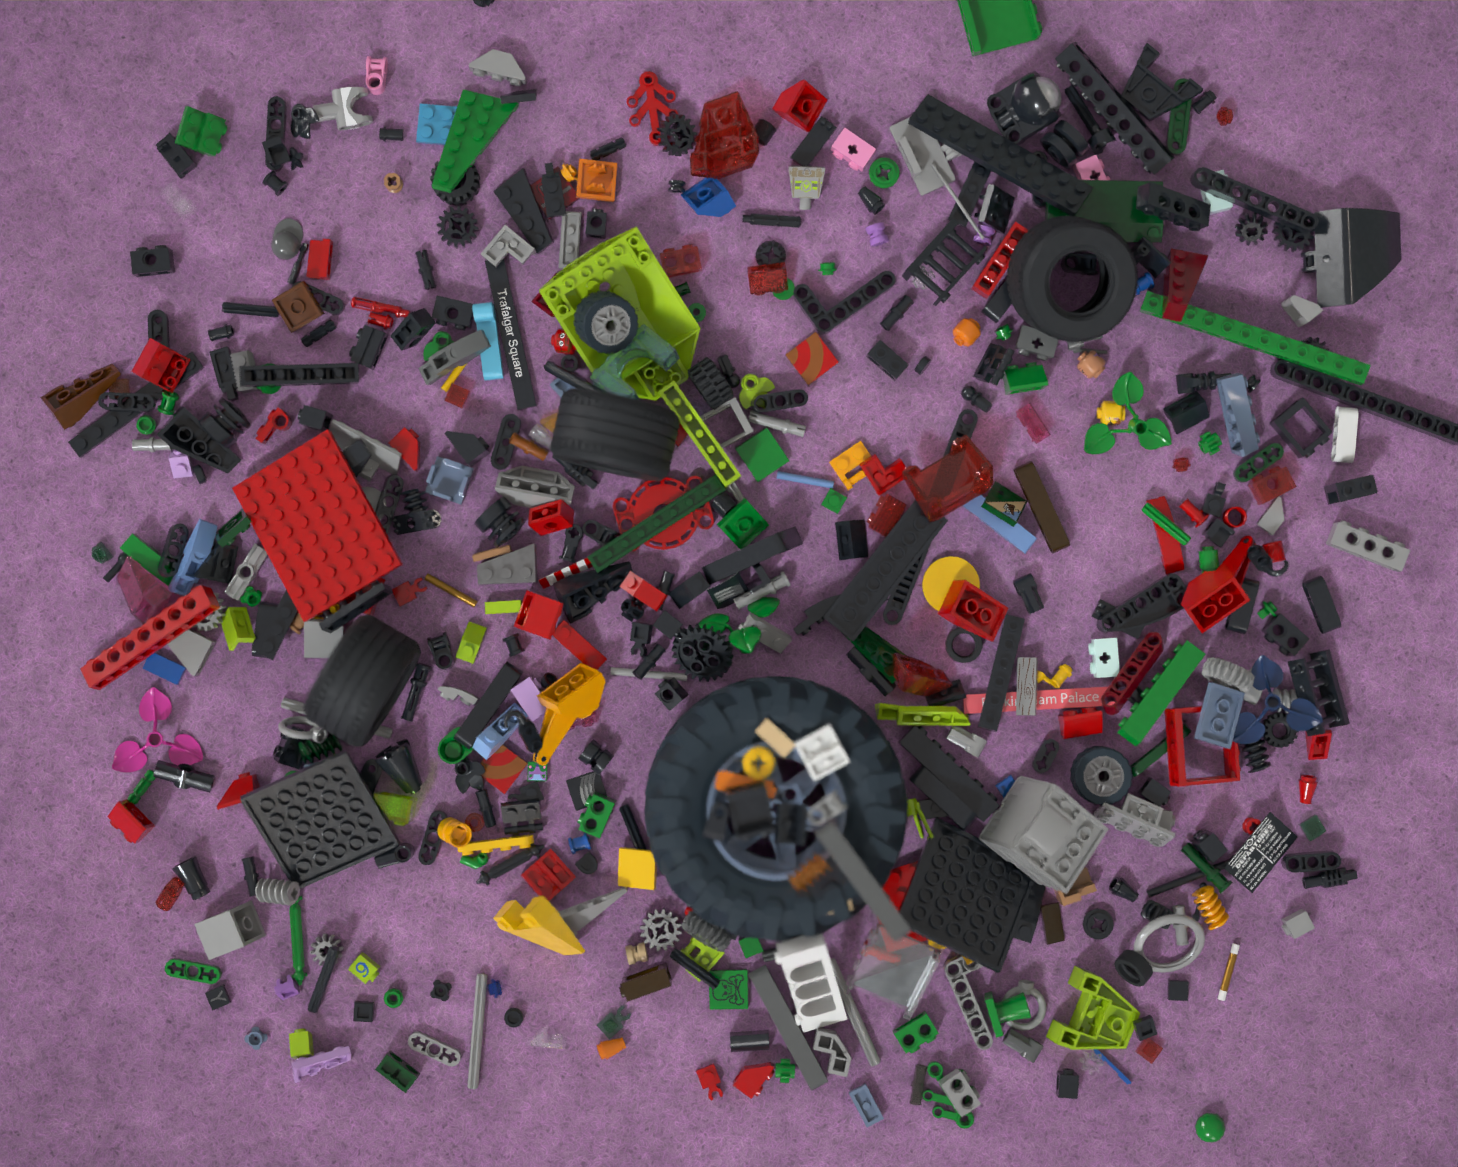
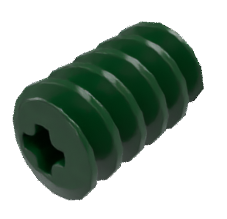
M329 732L328 737H326L323 743L312 742L310 739H307L305 746L303 742H299V751L305 764L307 759L314 763V757L321 760L322 753L327 758L328 751H331L334 755L335 748H338L341 752L343 751L339 738Z

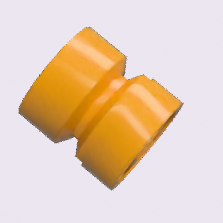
M452 817L443 819L437 829L440 839L457 848L466 846L472 837L470 827Z

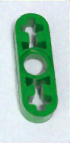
M173 958L165 964V972L171 977L214 984L222 976L221 969L215 965ZM176 963L177 967L182 968L184 967V964H186L184 968V975L182 974L183 970H176L175 972H173V969L170 968V965ZM190 966L198 968L197 976L189 974L188 969ZM203 968H205L204 972L209 973L212 970H214V974H217V977H214L213 979H210V975L205 974L203 975V978H200L203 973Z

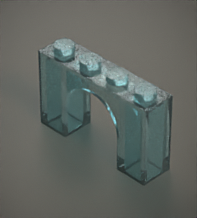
M643 324L640 328H637V334L633 342L626 349L608 356L606 361L594 370L590 379L594 386L600 388L603 392L639 399L635 390L621 379L624 366L632 359L646 357L653 360L667 372L680 358L675 348Z

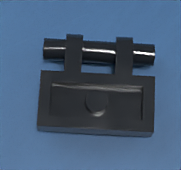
M990 343L973 377L997 386L1005 375L1004 371L1007 365L1011 364L1015 351Z
M539 799L501 803L503 824L511 823V827H504L505 835L512 834L516 836L519 833L525 832L533 834L536 831L543 830V823L535 824V820L542 819ZM528 821L529 823L527 825L518 826V822Z

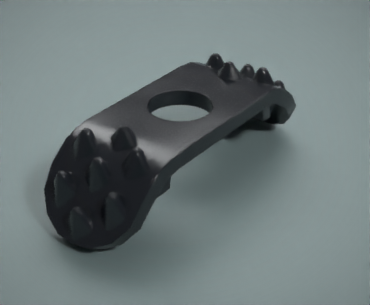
M425 510L394 516L392 520L395 523L393 527L396 528L394 533L401 535L437 528L441 523V515L436 510ZM410 517L415 520L414 528L408 526V519Z

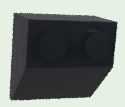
M452 431L444 433L471 467L490 453L487 450L490 446L481 436L478 438L474 434Z

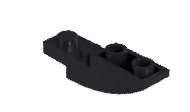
M841 594L824 599L803 611L808 618L793 629L797 635L801 633L804 636L812 630L810 627L815 622L820 624L824 621L823 616Z

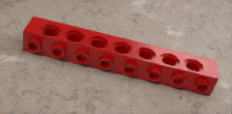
M203 585L194 587L189 594L178 598L176 603L162 609L160 614L149 618L141 627L133 629L131 634L117 640L115 645L104 649L96 658L88 660L86 665L80 669L89 688L103 689L218 610L220 605L212 589Z

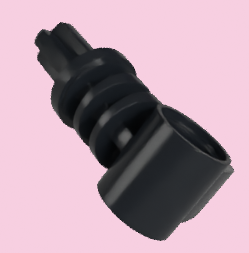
M1209 371L1208 375L1201 373V376L1199 373L1195 375L1193 373L1176 375L1177 393L1195 392V388L1196 391H1201V388L1207 390L1208 387L1210 390H1215L1217 386L1216 378L1231 375V373L1215 374L1214 371Z

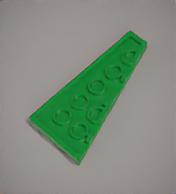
M463 89L432 182V189L448 193L454 190L464 177L465 172L469 167L473 166L476 158L484 152L498 134V130L509 120V116L513 111L517 110V102L502 104L500 98Z

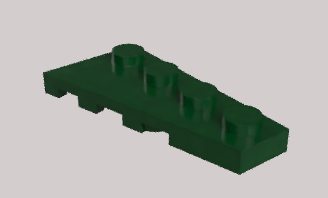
M866 626L854 641L846 637L892 684L897 680L910 658Z

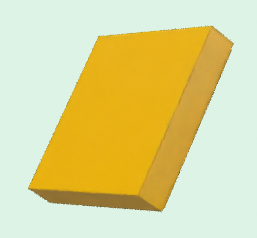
M620 847L618 886L655 890L657 884V864L651 850Z

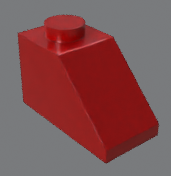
M404 427L388 444L398 450L407 464L414 471L418 472L420 470V442L417 440L419 435L412 428L408 430Z
M631 571L620 585L622 589L655 611H658L667 597L666 594Z

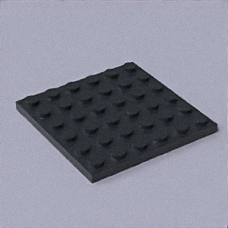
M347 750L240 796L241 803L288 880L291 882L297 881L300 889L400 846L399 839Z
M936 818L931 827L934 837L932 839L929 835L927 837L898 912L913 932L996 973H1000L1034 880L1013 863L1004 860L978 837Z

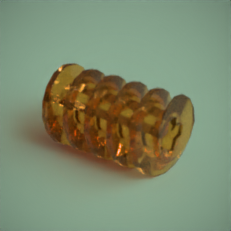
M813 853L814 860L812 861L807 858V866L800 863L801 871L796 868L793 869L795 876L790 873L787 874L790 883L800 895V889L805 892L808 891L806 884L814 886L812 879L819 882V874L827 875L825 869L832 871L821 855Z

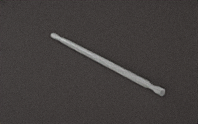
M933 163L931 165L932 168L935 169L937 175L973 228L978 232L980 238L984 239V235L981 234L969 213Z

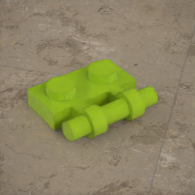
M693 937L686 948L680 950L708 972L725 953L713 950ZM698 947L701 951L693 958L690 954ZM689 972L696 980H698L699 982L701 981L699 978H697L695 975Z

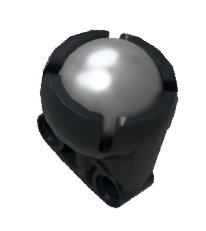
M1036 71L1029 72L998 93L990 95L987 99L988 109L1000 132L1005 138L1017 145L1023 144L1026 139L1051 125L1061 116L1059 111L1061 104L1059 87L1051 79L1041 77ZM999 97L1001 100V105L998 108H996L994 106V101L996 98ZM1015 131H1018L1020 134L1017 141H1014L1012 138Z

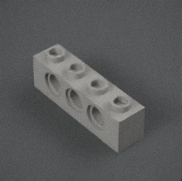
M1343 520L1333 523L1326 545L1395 572L1403 571L1410 552L1409 549L1405 548V544L1397 541L1391 543L1387 541L1388 538L1379 534L1373 536L1369 534V530L1361 527L1355 529L1351 527V523ZM1349 533L1354 536L1353 543L1347 541ZM1367 540H1369L1372 544V548L1370 550H1367L1365 548V542ZM1385 547L1388 548L1390 551L1388 557H1385L1383 555V549Z

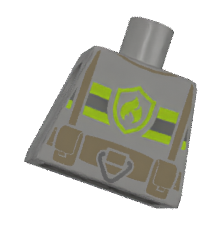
M788 165L792 198H800L799 209L811 210V199H819L825 167Z

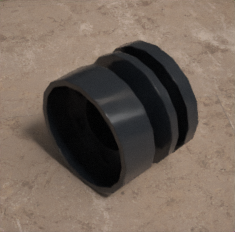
M221 397L218 401L224 408L222 409L214 404L213 408L218 414L215 416L207 411L199 419V422L219 443L229 449L237 441L233 431L236 430L238 433L244 434V430L239 425L242 424L245 428L249 429L251 424L236 405Z
M504 497L494 502L474 523L482 533L490 529L492 530L488 537L490 541L498 536L493 543L496 548L510 541L526 522L523 517L516 522L514 521L520 513L516 511L509 515L508 512L511 510L512 505Z

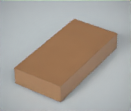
M505 545L472 555V558L476 562L510 553L512 548L511 545Z

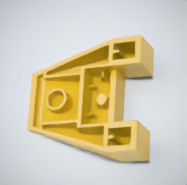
M544 896L534 897L525 909L516 900L507 901L493 918L501 930L562 955L583 954L585 952L558 911Z

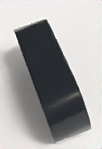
M1049 738L1041 743L1032 761V767L1036 772L1045 773L1049 770L1059 750L1057 741ZM1053 742L1054 751L1050 750L1048 755H1045L1047 751L1046 743L1050 744ZM1045 756L1044 764H1046V767H1041L1039 770L1036 762L1041 761Z

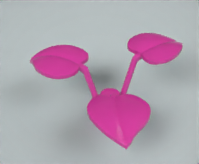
M150 688L142 697L139 705L141 718L146 722L154 720L153 732L148 734L147 743L142 748L135 741L121 743L114 754L113 770L126 773L140 770L147 762V756L142 751L148 746L158 747L161 744L172 746L168 755L171 762L175 765H192L203 760L202 749L192 736L179 734L175 737L174 743L165 741L163 734L157 731V720H165L172 711L169 698L157 688Z

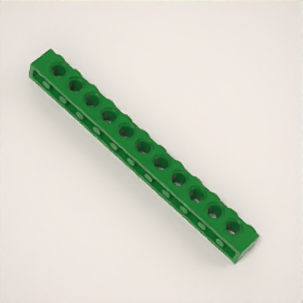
M1147 291L1139 312L1163 319V296ZM1189 304L1181 322L1163 319L1360 386L1365 383L1371 366Z

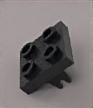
M988 184L986 194L979 197V199L983 200L981 212L975 213L974 217L978 218V221L985 226L995 229V232L1004 234L1015 197L996 185Z

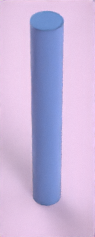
M781 471L777 472L776 479L832 489L834 481Z

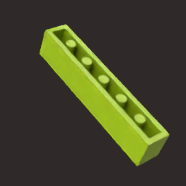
M672 381L658 392L669 408L677 414L680 424L724 486L727 488L741 478V474L676 382Z

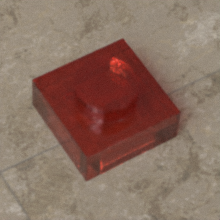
M452 383L444 401L463 409L470 391Z
M1150 1038L1142 1041L1135 1052L1152 1064L1163 1048Z

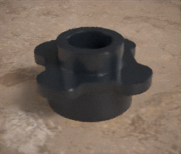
M435 980L430 996L447 1001L452 985L449 982L443 983L440 980Z

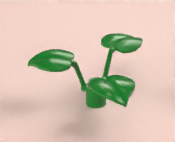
M1132 372L1123 374L1116 381L1112 391L1115 403L1117 405L1126 404L1127 409L1133 415V418L1128 423V429H1112L1109 431L1108 426L1103 423L1092 425L1085 435L1084 451L1086 453L1102 454L1109 451L1115 444V438L1112 433L1130 434L1133 432L1138 435L1140 445L1148 450L1172 444L1170 433L1160 419L1149 418L1144 421L1139 419V416L1131 408L1130 403L1135 404L1139 402L1144 392L1141 381Z
M762 597L748 604L747 608L749 612L764 618L771 615L778 608L780 599ZM711 614L698 623L700 628L704 624H706L707 629L714 626V632L721 630L720 633H722L727 628L730 631V643L739 648V651L743 654L752 653L755 645L761 638L760 629L754 627V625L733 631L731 626L727 624L730 619L725 614Z

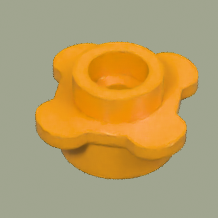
M563 164V168L560 170L563 177L568 182L574 179L577 180L576 174L578 172L571 164Z

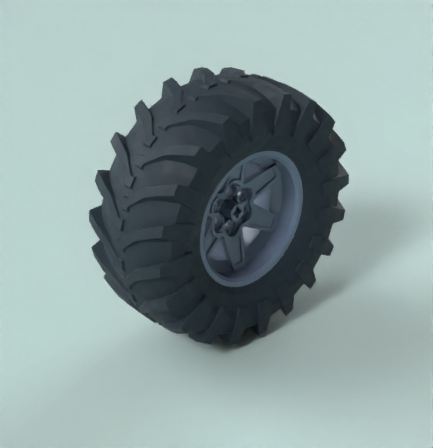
M789 676L756 677L728 684L726 687L713 691L692 705L669 730L655 754L648 775L644 808L645 826L650 840L651 853L675 895L687 906H692L691 908L694 913L703 920L725 928L729 933L744 938H759L775 942L788 941L803 935L804 937H812L822 934L858 914L866 905L865 901L817 836L808 846L795 853V844H775V832H772L769 837L776 857L759 855L747 849L763 836H752V839L746 841L736 840L735 833L731 832L728 823H726L723 842L703 838L711 806L718 801L728 803L726 792L714 787L717 774L720 771L738 774L744 769L742 762L745 754L751 748L763 747L772 753L775 760L772 773L763 778L774 781L777 785L774 799L770 798L769 800L770 808L773 807V803L803 804V800L819 782L825 796L837 790L838 797L848 807L820 825L812 824L809 818H807L806 830L817 832L832 821L882 889L900 855L905 839L908 798L901 765L890 742L886 739L877 723L852 700L829 687L810 680ZM768 719L794 743L830 724L849 763L815 781L806 768L787 782H784L775 757L782 756L755 731ZM796 746L785 757L806 766ZM758 755L757 761H756V763H757V769L759 768L760 765H763V764H766V763H767V762L761 761L759 755ZM786 790H795V797L787 799L784 795ZM807 806L808 813L811 809L809 806ZM719 807L718 810H714L717 816H720L721 813H725L723 812L722 807ZM771 810L775 825L776 813L774 812V810ZM814 810L813 816L815 818H822L823 813ZM850 899H851V901H852V908H853V910H851V911H850L849 905H848V901H849Z

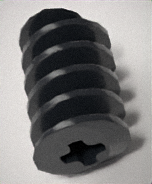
M412 489L402 492V496H407L402 502L408 503L404 510L410 511L409 513L427 510L429 506H423L427 499L421 498L425 491ZM412 518L408 525L415 526V520Z
M1264 739L1251 744H1245L1246 747L1242 749L1243 752L1249 753L1244 757V759H1250L1246 766L1253 768L1248 773L1262 771L1271 766V762L1265 761L1269 758V755L1263 754L1267 751V747L1261 746L1265 743Z

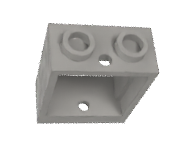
M736 398L700 416L704 422L731 407L744 432L720 444L722 449L754 432Z

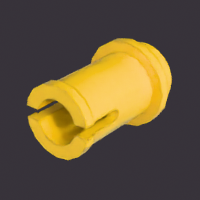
M1063 664L1058 667L1057 673L1049 680L1052 686L1060 688L1067 677L1072 676L1073 670L1069 665Z

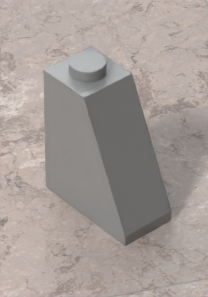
M188 629L167 645L191 675L199 676L216 641L192 629Z

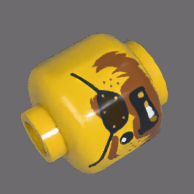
M1103 401L1101 406L1097 407V419H1100L1101 423L1105 425L1118 426L1125 420V406L1117 405L1115 401Z

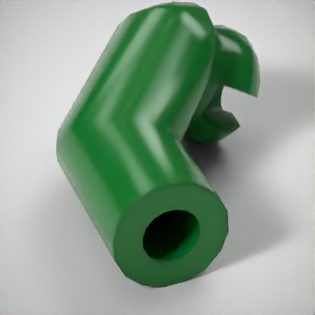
M480 853L473 858L462 855L459 863L473 869H478L487 864L488 855Z

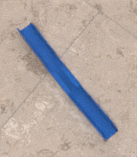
M1094 1049V1053L1100 1059L1106 1061L1127 1085L1132 1083L1098 1049Z

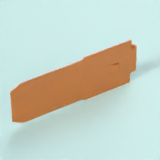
M720 771L717 774L714 787L726 792V788L765 779H754L740 774ZM765 780L768 799H774L777 789L773 787L774 781Z

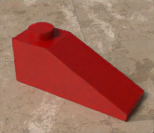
M566 620L561 622L552 635L583 664L598 670L607 660L602 653Z

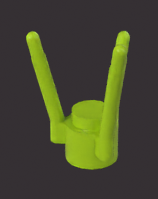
M916 798L909 799L907 817H914L920 838H924L917 816L919 814L927 833L932 839L934 836L920 808L919 802H917Z

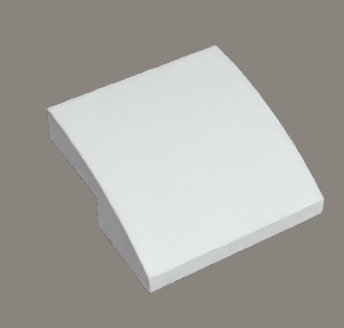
M830 724L794 742L814 781L849 763Z

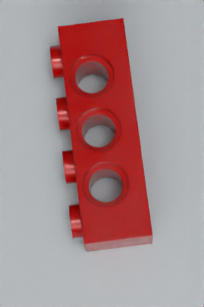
M1015 221L971 290L985 299L990 296L1007 270L1010 256L1014 252L1015 246L1022 239V236L1026 232L1028 233V229Z

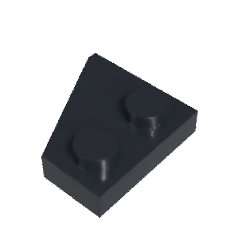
M217 543L195 572L194 577L229 584L233 575L238 546H228L226 544L222 548Z

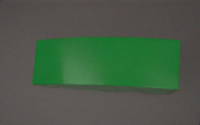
M132 533L120 549L169 586L174 576L165 578L159 574L158 565L161 554L149 546L137 534ZM169 565L164 566V568L167 569V572L172 571V569L169 568Z

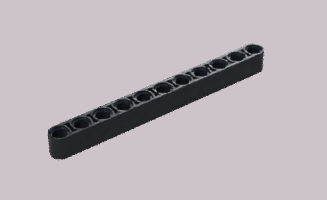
M1280 360L1270 368V373L1275 379L1458 446V424L1286 360ZM1278 365L1284 367V374L1278 373ZM1296 371L1302 374L1301 381L1295 378ZM1314 378L1320 381L1319 388L1313 385ZM1332 385L1337 386V388H1338V393H1337V394L1332 393V391H1331V386H1332ZM1350 391L1355 393V401L1349 398ZM1368 398L1374 401L1373 408L1367 405ZM1386 405L1392 408L1391 414L1386 413ZM1404 412L1410 415L1409 421L1403 418ZM1422 418L1427 420L1428 425L1426 428L1421 424ZM1440 425L1445 427V434L1440 433Z

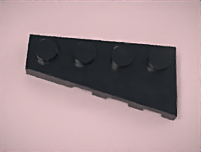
M522 168L493 192L536 250V253L539 254L553 244L554 241L540 211V205L534 196L532 185L526 176V170Z

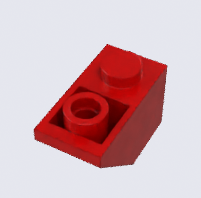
M767 1062L744 1066L734 1079L733 1086L751 1099L754 1095L758 1096L763 1089L762 1084L764 1081H769L775 1072L773 1070L774 1064Z

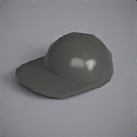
M284 219L277 224L274 230L271 248L273 253L282 260L294 258L300 250L303 230L296 220Z

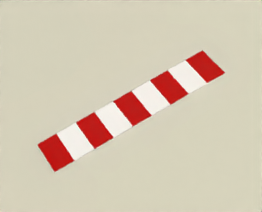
M585 558L538 581L542 588L545 589L567 576L580 573L593 566L589 559Z

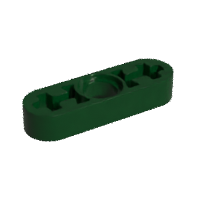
M1278 443L1266 446L1235 468L1233 472L1235 480L1243 483L1255 477L1282 458L1284 454L1283 447ZM1271 447L1273 449L1277 448V457L1273 455L1267 459V457L1262 454L1264 452L1265 455H1268L1272 452ZM1257 457L1263 460L1261 468H1256L1253 464L1254 459ZM1250 466L1252 470L1245 474L1246 478H1240V469L1243 471Z

